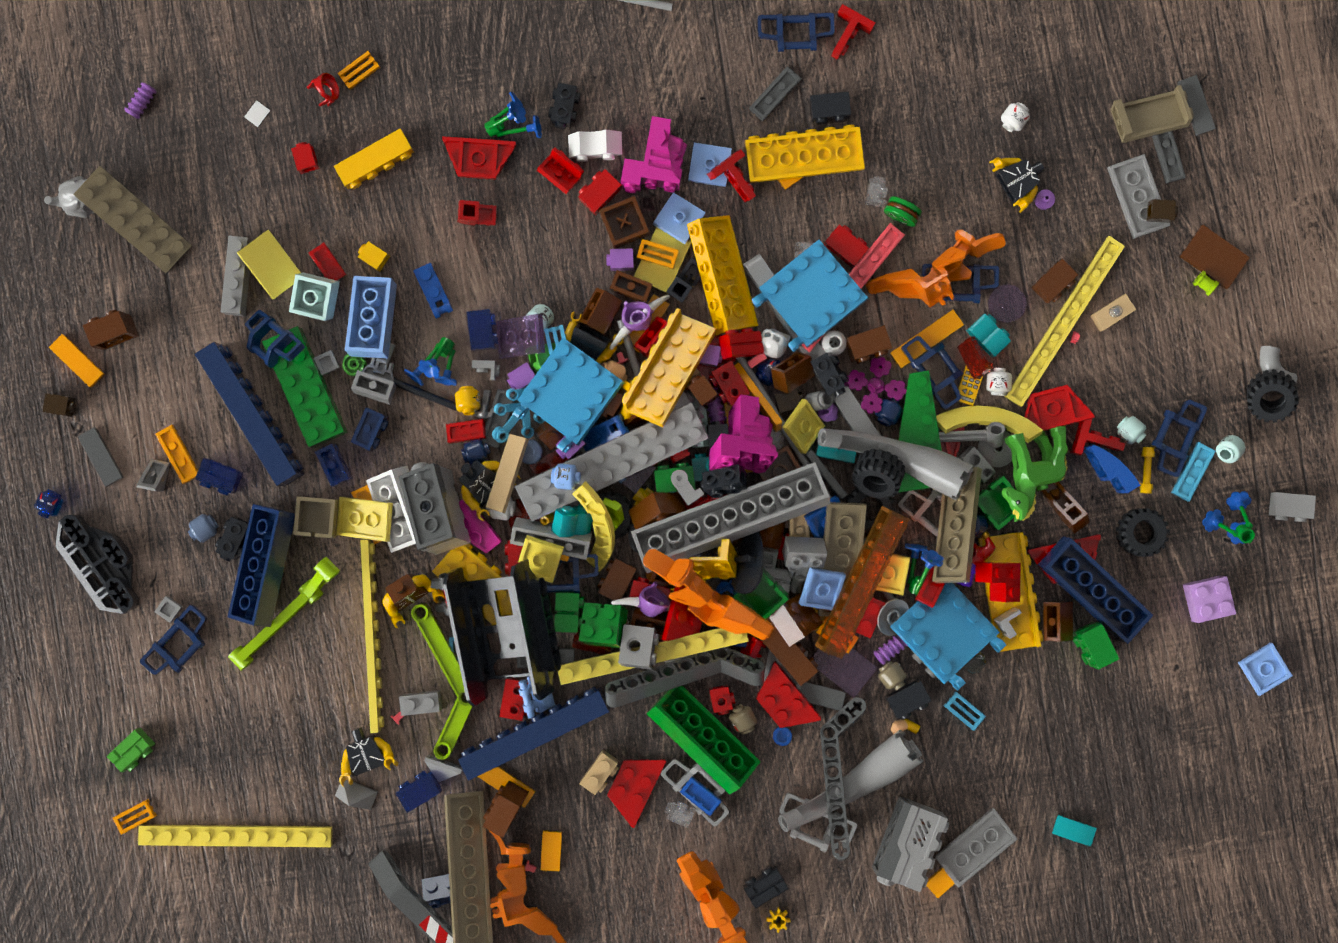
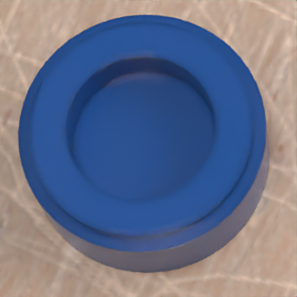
M777 727L773 731V740L777 745L786 746L792 740V733L787 727Z

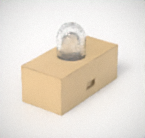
M1124 294L1090 315V317L1101 332L1135 311L1136 308L1127 294Z

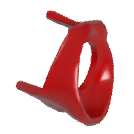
M329 73L320 74L317 78L312 79L311 83L307 86V89L312 87L317 89L321 96L325 98L319 106L326 104L330 106L339 97L337 82L334 76ZM323 85H327L329 87V89L332 92V96H329L325 93Z

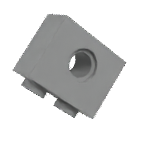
M624 625L618 663L625 667L652 670V665L656 664L657 653H654L655 645L658 646L659 634H657L656 629ZM634 643H640L638 651L631 650Z

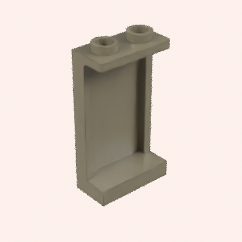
M1176 86L1175 90L1127 103H1122L1121 99L1115 100L1110 111L1121 142L1125 143L1189 127L1194 113L1192 108L1188 106L1187 93L1183 91L1182 86Z

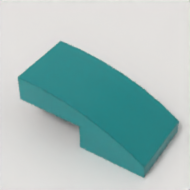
M1058 815L1052 834L1091 847L1097 828Z

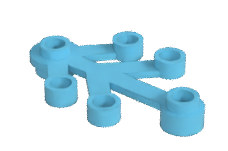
M510 388L506 392V397L511 401H515L526 388ZM514 391V397H510L511 392ZM521 402L510 404L498 403L494 406V412L499 416H503L506 412L514 411L516 407L521 405ZM499 407H503L501 412H498ZM530 409L522 419L523 428L521 429V434L526 438H531L534 435V430L531 428ZM513 414L503 427H496L492 432L493 439L498 443L506 442L509 432L520 418ZM533 414V419L536 422L543 423L545 421L542 418L537 420L538 415ZM530 429V433L525 435V431ZM504 433V437L500 439V434Z

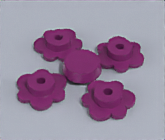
M884 357L871 360L870 371L877 378H872L868 381L864 378L865 374L863 372L859 373L857 370H852L850 375H848L850 390L856 389L860 391L862 387H868L870 394L869 396H863L861 408L867 410L869 414L881 411L883 401L881 398H878L877 394H880L883 390L888 393V398H894L896 401L901 400L903 395L906 394L903 381L891 380L890 384L884 385V382L880 379L883 375L889 374V369L892 366L891 362L885 361Z

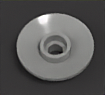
M1005 431V438L1011 436L1008 432ZM1005 440L1000 452L986 444V441H979L978 451L991 467H1003L1012 461V452L1009 446L1006 445Z
M892 599L881 608L877 618V625L883 634L887 636L896 635L890 626L909 610L908 604L901 599Z

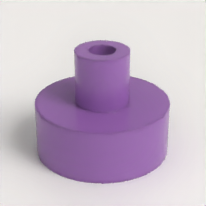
M1041 190L1035 196V205L1041 210L1049 209L1055 202L1054 194L1050 190Z
M832 403L828 409L818 411V416L825 422L835 421L838 418V408Z

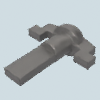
M484 390L480 412L478 410L475 411L474 416L484 420L493 417L494 409H490V412H488L491 390Z

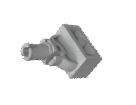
M390 343L388 359L377 358L376 360V358H372L371 363L363 371L357 370L351 387L354 394L391 404L396 389L392 372L394 364L390 363L395 348L394 344Z
M785 537L782 553L785 567L788 568V575L792 578L790 591L796 593L797 589V593H801L803 582L806 581L810 567L824 568L827 557L824 538Z

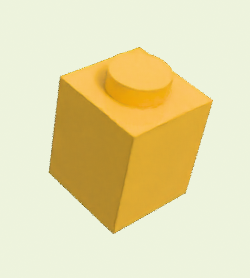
M369 241L363 244L358 251V258L379 272L390 258L386 252Z

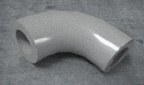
M1261 346L1260 367L1262 372L1265 370L1272 372V369H1275L1279 373L1281 370L1285 372V376L1289 374L1292 380L1297 383L1296 373H1291L1281 366V350L1272 346Z

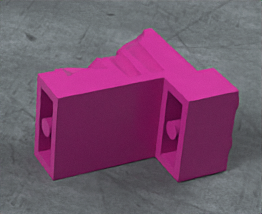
M652 116L644 162L625 158L621 177L622 189H625V192L634 194L636 191L641 192L642 184L648 189L660 187L664 188V191L671 193L675 192V190H680L681 167L687 144L681 138L671 135V119Z
M740 395L728 413V434L721 433L710 449L709 471L739 464L744 470L765 473L777 458L778 452H776L775 445H772L773 438L771 437L773 424L770 422L769 417L759 414V397Z

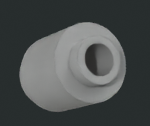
M825 390L809 393L805 397L814 411L828 409L833 403V396H828Z

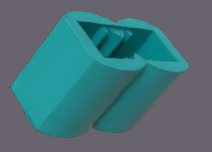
M984 313L966 332L993 358L1011 342L1009 339L1010 334L1004 328H998L995 324L997 321L992 315Z
M582 504L573 507L563 506L555 510L551 531L558 537L586 535L591 532L593 519L590 513L586 512Z

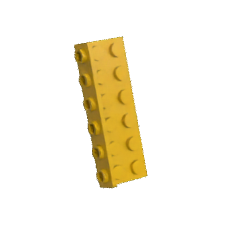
M855 125L843 126V129L827 127L824 131L818 132L816 129H809L801 134H798L797 131L787 132L783 136L775 133L767 135L766 138L751 136L748 137V140H745L750 183L865 169L860 127H855Z
M730 215L699 218L688 223L687 227L713 327L717 331L716 335L723 334L728 330H742L759 326Z
M676 308L675 312L670 314L665 329L663 328L660 331L659 340L656 344L652 345L648 359L643 361L640 373L633 378L632 387L629 392L624 394L622 398L624 410L660 427H664L717 332L716 328L682 315L681 309Z
M1023 532L989 536L996 549L986 562L1021 563L1020 602L990 601V583H985L991 624L1000 632L996 637L1003 640L1006 644L1000 652L1028 647H1041L1043 635L1042 631L1038 629L1040 616L1039 612L1035 610L1037 597L1036 593L1032 591L1034 578L1033 574L1029 572L1031 559L1030 555L1026 553V547H1028L1027 536ZM978 538L979 547L985 545V539ZM1014 607L1020 609L1022 613L1009 621L1017 634L1010 639L1002 634L993 619Z
M470 543L450 550L432 571L439 578V575L442 573H448L462 567L467 581L503 577L500 575L502 571L495 565L491 567L486 562L488 559L480 552L476 554L472 550L473 546ZM508 589L497 590L496 594L501 616L513 615ZM489 604L484 605V618L492 625H496L492 606Z

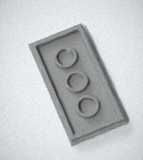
M1145 154L1107 168L1133 239L1170 226V223L1147 222L1148 202L1152 199L1161 200Z
M992 808L934 855V857L959 888L1018 839L997 811Z

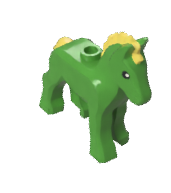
M1065 425L1050 429L1054 448L1049 442L1048 435L1045 436L1044 431L1033 440L1038 444L1042 452V461L1031 462L1023 433L1014 434L1004 439L1012 452L1013 478L1016 490L1011 487L1003 488L1002 496L1013 510L1015 515L1014 522L1018 520L1024 521L1032 515L1035 510L1034 505L1036 504V488L1037 491L1048 489L1049 484L1065 478L1068 468L1066 466L1068 447L1066 444Z

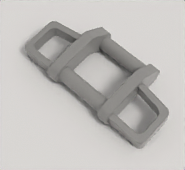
M933 489L928 497H925L916 490L907 491L898 502V506L911 516L913 521H918L933 533L937 539L938 528L922 516V514L935 498L940 502L942 501V493ZM911 494L924 501L915 513L903 505V502Z
M674 758L661 771V776L679 793L684 787L683 785L697 772L716 788L713 791L716 796L719 797L725 791L698 763L688 768ZM674 764L687 771L676 783L666 775V772ZM686 798L696 808V812L702 815L714 827L729 814L728 808L721 802L720 806L724 809V812L717 820H712L703 810Z
M788 792L779 811L781 814L786 813L784 808L790 798L802 804L809 801V799H803ZM836 811L834 813L831 812L836 817L841 815ZM847 819V823L852 825V828L848 834L850 843L857 828L856 822ZM829 825L823 840L800 831L801 826L791 830L790 837L794 839L797 837L819 847L823 852L827 851L831 840Z

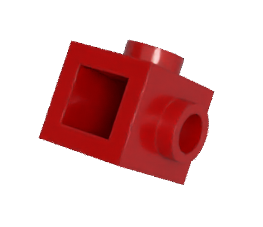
M728 685L709 688L714 713L718 712V715L728 714L729 710L733 709L732 704H735L733 692L729 693Z

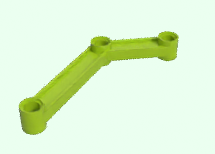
M328 557L323 558L313 568L316 571L314 577L299 588L298 591L301 594L272 620L271 627H265L244 648L240 645L228 656L241 671L253 662L254 658L252 655L308 602L311 605L324 594L321 590L322 587L340 572Z
M421 603L413 607L411 615L457 696L434 747L435 756L443 760L448 758L453 752L473 706L463 699L465 691L456 655L452 651L430 607L427 604ZM419 607L424 608L426 611L424 618L417 615ZM440 745L447 746V754H442L439 751Z

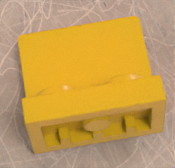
M722 539L721 546L718 547V557L689 558L695 563L693 570L703 579L715 577L729 579L730 577H736L737 563L734 561V557L737 553L730 539Z

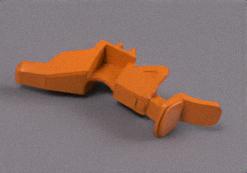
M962 229L955 232V245L933 261L928 275L920 277L912 269L885 274L868 280L865 284L867 291L870 294L890 291L899 298L921 299L930 308L938 302L941 305H946L945 300H943L945 297L948 296L951 300L954 299L951 281L971 279V270L963 264L965 257L969 254L979 258L989 251L1000 249L1006 244L1005 237L1001 233H996L975 240L974 236Z
M650 549L646 552L643 558L645 567L660 575L673 586L681 587L684 585L686 587L679 591L671 592L669 598L689 605L687 610L691 611L694 616L698 617L706 625L719 627L734 634L749 633L761 640L770 638L774 630L773 625L729 595H720L713 590L693 570L695 563L692 559H677L674 561L656 549Z
M491 832L500 846L501 855H509V863H499L496 867L497 877L506 889L490 899V908L498 907L492 909L494 913L493 918L502 917L504 927L523 924L538 935H552L557 943H567L558 930L557 925L537 907L527 908L524 905L523 898L527 888L526 870L522 861L523 854L531 852L529 845L513 842L506 845L502 837Z
M693 851L679 857L677 863L682 871L679 873L680 877L697 901H701L700 908L706 926L708 928L719 927L722 933L718 943H748L745 939V930L742 927L734 928L731 922L740 911V908L728 894L721 890L724 886L712 861L709 862L707 859L701 861Z

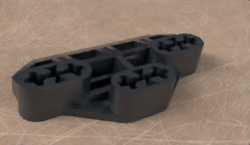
M66 515L59 520L56 548L99 610L126 614L130 610L135 609L139 604V598L132 588L133 556L122 539L115 534L89 526L80 515ZM63 530L66 532L72 543H70L68 539L63 540ZM77 551H80L82 556L87 561V565H85V563L78 554L74 556V554ZM95 573L96 576L98 577V579H99V580L101 581V583L103 584V586L101 587V586L99 585V583L97 582V580L95 579L94 576H92V577H89V576H90L91 574ZM109 595L118 608H111V600L109 598H104ZM127 598L130 599V601L128 602L129 605H126L125 603L127 602Z

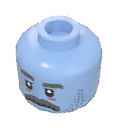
M557 464L555 468H552L551 483L557 489L573 490L576 484H580L581 473L577 472L575 465Z

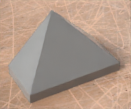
M150 459L137 483V487L164 492L170 463Z
M429 754L424 760L438 782L456 776L463 771L461 765L438 759Z
M346 780L344 787L339 784L335 796L348 806L371 810L378 791L354 781L350 786L348 780Z

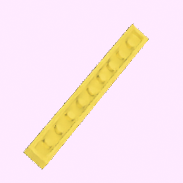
M1110 236L1105 239L1012 384V389L1005 398L1019 407L1024 405L1125 246Z
M365 539L360 540L370 733H378L384 727V717L381 716L380 708H383V697H380L379 689H382V678L378 674V670H381V659L377 655V651L380 650V640L376 636V631H379V621L375 617V612H378V602L374 598V593H377V583L373 579V574H376V563L372 560V555L375 554V545L371 540Z
M716 628L671 641H660L658 646L655 645L654 653H657L656 663L749 642L747 633L734 634L724 629ZM640 646L631 648V650L638 651ZM620 651L561 664L558 675L560 683L563 685L632 669L633 667L621 666L618 663Z
M139 825L138 845L331 847L332 827Z

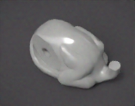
M81 176L74 177L60 184L58 196H46L44 198L46 204L62 207L65 213L70 216L87 218L90 214L94 213L73 195L87 180Z

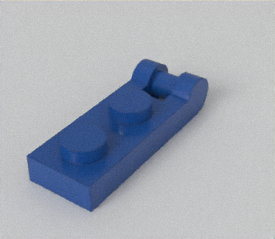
M428 263L413 270L435 318L441 317L443 313L452 312L453 308L432 264ZM443 301L444 305L437 307L436 303Z
M622 414L590 429L583 439L586 443L584 446L586 452L629 432L628 427H625L622 421L624 419ZM613 424H616L618 428L617 431H615Z

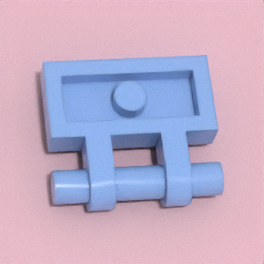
M527 676L528 684L526 680L519 681V694L523 697L524 712L527 713L528 718L535 717L534 710L541 713L555 706L552 693L543 700H538L533 695L530 676Z

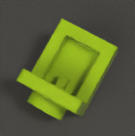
M605 498L603 503L610 514L615 532L624 520L622 505L615 500L612 501Z

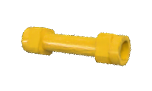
M1143 447L1141 457H1144L1143 483H1140V493L1152 494L1151 467L1152 457H1155V448Z

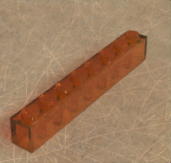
M884 506L881 507L815 644L817 648L840 659L843 658L882 579L883 573L890 563L899 540L907 528L909 518Z

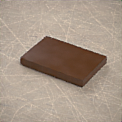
M1204 225L1200 226L1179 256L1200 272L1205 271L1208 277L1214 281L1217 280L1219 285L1225 289L1230 287L1250 258Z

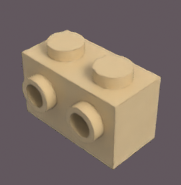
M603 749L579 784L594 795L598 791L601 793L608 784L605 782L609 775L613 777L619 769L617 767L618 760Z

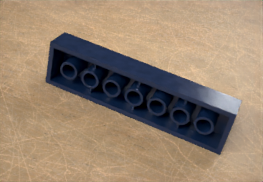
M213 342L195 353L196 358L276 486H287L303 476L304 472L302 470L304 467L298 459L295 460L292 455L294 453L289 443L285 444L282 439L284 436L279 427L275 428L272 423L274 420L272 415L262 407L264 404L262 399L252 391V388H254L252 383L242 375L243 369L238 362L235 363L232 359L233 353L230 348Z
M594 686L586 690L581 697L575 695L566 701L567 704L561 706L559 703L548 710L549 713L545 715L543 712L538 713L531 719L532 721L527 723L524 720L513 727L514 730L509 731V729L498 733L497 738L493 740L489 737L483 740L477 748L473 745L463 750L464 752L461 753L462 756L458 761L467 780L469 781L608 713L610 706L606 704V698L601 687L596 689Z

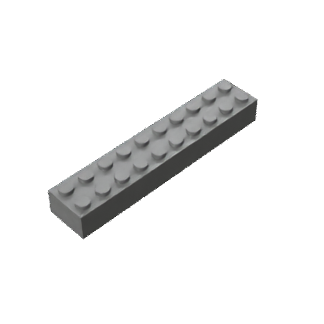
M690 402L673 410L664 427L648 422L561 463L575 465L577 472L581 473L580 484H576L573 490L557 489L551 483L552 468L517 484L515 488L531 521H535L554 512L558 508L577 501L573 496V492L585 481L596 492L709 437L693 403Z
M814 462L750 486L745 490H741L740 493L726 495L631 531L642 564L646 552L650 549H656L676 561L677 559H686L721 546L722 539H730L732 542L830 505V497L818 467ZM643 564L646 573L652 572V570L648 569Z

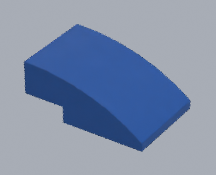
M1095 445L1084 446L1083 452L1101 481H1110L1117 494L1129 493L1140 486L1133 473L1114 455Z

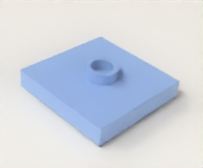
M694 143L688 181L726 187L727 177L724 173L713 180H710L706 174L731 155L732 148Z
M673 192L654 220L653 225L686 244L690 238L687 224L703 218L706 212Z
M810 567L799 604L806 607L835 611L846 574Z
M1273 643L1265 645L1238 662L1259 696L1293 676Z

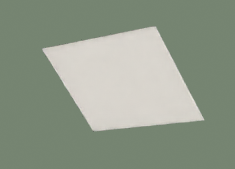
M256 100L244 117L258 127L270 110Z

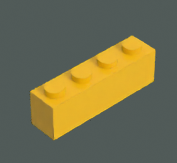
M398 129L334 165V168L347 189H356L362 185L361 182L364 180L374 179L380 171H387L395 166L394 163L409 159L414 151L403 131Z

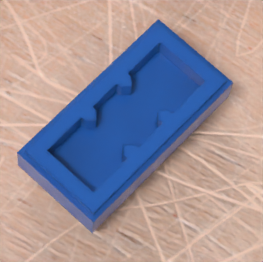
M693 776L680 791L682 795L709 816L712 815L722 802L718 796Z

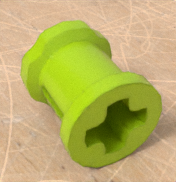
M1202 271L1193 282V285L1203 289L1207 296L1219 284L1217 280L1214 281L1208 277L1205 271Z

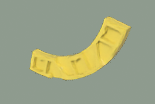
M990 406L959 407L936 416L938 427L945 434L954 429L967 426V424L979 423V425H989L992 422H1000L1007 428V431L1013 434L1023 433L1025 442L1029 443L1040 436L1043 431L1035 423L1019 414Z
M585 481L573 492V496L582 504L586 512L590 513L593 519L592 525L596 541L590 554L598 555V571L600 572L608 563L614 551L615 532L612 519L605 504L594 489ZM587 558L586 560L595 568L594 558Z

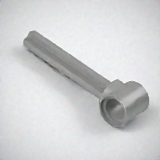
M992 422L985 430L950 431L946 434L939 432L940 442L986 441V444L998 448L1004 444L1005 426L1000 422Z

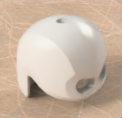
M772 328L765 329L762 332L761 342L763 343L764 354L771 358L781 357L787 350L790 335Z

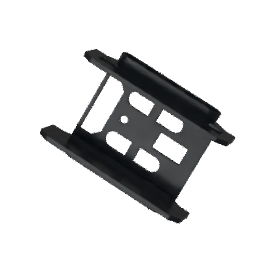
M528 559L514 564L508 577L467 581L462 567L446 573L443 588L466 701L471 706H476L487 699V682L493 679L530 676L533 695L538 700H543L554 692L553 674L554 671L561 669L559 646L546 582L543 577L536 578L530 569ZM508 589L513 615L501 616L496 591ZM489 604L492 606L496 625L486 626L483 614L484 605ZM489 633H498L501 645V652L499 654L491 651L488 639ZM511 643L515 644V649L510 648ZM526 656L529 673L496 676L494 665L498 659Z

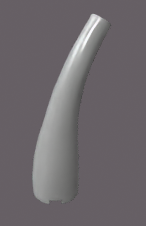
M821 429L818 433V444L820 446L845 449L858 453H864V451H870L871 449L889 451L892 455H896L898 459L902 460L903 465H905V473L954 500L960 497L961 492L959 491L967 484L973 472L972 468L974 465L930 447L856 431Z
M902 730L897 731L843 777L845 805L897 781L923 762L922 759H919L922 754L914 741H908L903 737L906 734ZM832 787L829 793L831 796L837 797L840 795L841 790L838 787ZM826 791L795 809L780 815L778 820L781 828L788 832L828 814ZM836 806L832 809V811L837 810L840 807Z

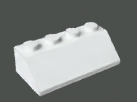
M408 466L392 469L366 480L373 501L393 503L390 541L387 542L391 553L416 544L398 477L409 472Z

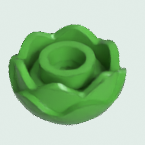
M349 354L345 355L342 363L343 370L350 376H356L357 370L363 371L366 367L364 357H351Z

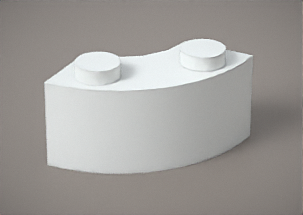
M579 131L568 135L569 158H577V162H587L588 159L595 158L614 160L615 156L622 155V132Z

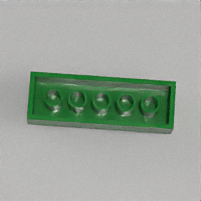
M296 326L289 330L304 344L305 348L292 361H287L279 356L278 363L273 368L308 447L315 448L348 433L326 381L314 360L315 356L303 329ZM279 334L262 341L266 352L268 347L280 336ZM292 341L282 352L288 353L297 343Z
M683 686L667 690L646 713L729 795L741 788L761 762Z

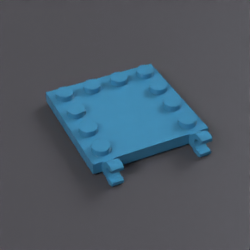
M817 240L760 286L759 290L762 293L752 299V303L757 308L767 300L772 304L798 336L788 343L789 348L794 352L803 344L807 348L867 301L868 297L824 244Z
M562 338L518 398L521 405L516 407L512 414L522 420L529 409L566 436L560 441L557 448L567 453L573 443L579 446L625 382L568 340Z
M945 583L933 608L918 601L890 626L943 684L949 681L957 691L966 682L960 676H957L956 673L988 643L998 653L1006 646L1003 640L996 637L1000 632L953 583Z

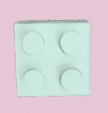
M304 272L295 274L289 312L323 321L333 319L340 281Z

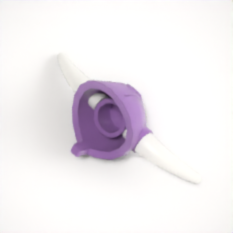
M670 295L662 296L649 304L639 301L631 303L625 301V307L622 311V322L624 325L614 338L610 349L613 350L632 331L648 329L652 313L669 299Z
M653 582L651 586L642 589L639 597L622 598L611 602L612 605L639 607L641 612L647 617H653L662 612L669 611L670 601L667 596L656 587L658 585L657 582Z

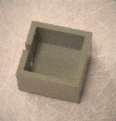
M297 496L293 535L336 538L339 500Z

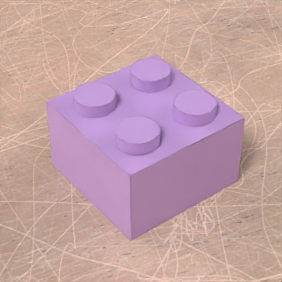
M1215 576L1183 584L1192 622L1201 623L1236 614L1227 576Z

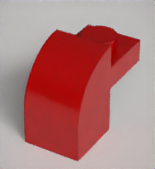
M460 200L458 204V222L467 225L495 226L496 206L479 204V201Z

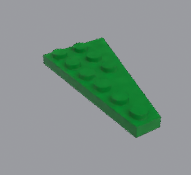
M929 371L910 373L898 440L942 451ZM905 473L898 493L930 487Z

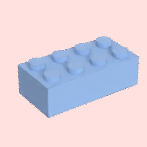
M353 277L345 351L351 357L389 358L397 284L392 278Z

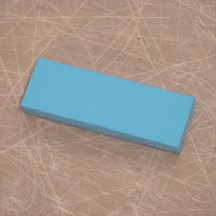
M1197 442L1171 493L1190 502L1216 451Z

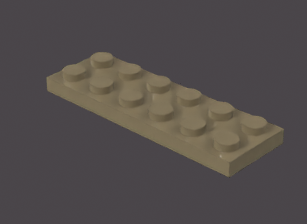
M99 166L73 194L165 273L192 246L102 166Z
M979 467L972 468L973 472L967 484L959 491L961 495L957 500L942 494L936 552L938 555L943 556L944 560L941 567L934 566L932 581L935 583L970 582L982 469Z
M830 502V505L826 506L824 542L827 557L824 568L821 569L843 572L846 574L835 611L818 608L817 614L819 616L857 617L867 506L865 503Z

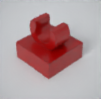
M748 635L749 642H747L746 648H741L740 652L755 659L756 657L761 658L762 655L758 654L761 647L766 648L761 640Z

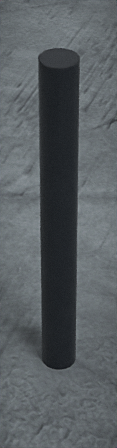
M394 378L396 387L457 411L455 402Z

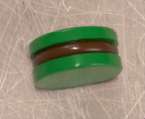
M895 196L890 197L884 209V213L888 217L910 227L916 226L917 220L922 214L919 207Z

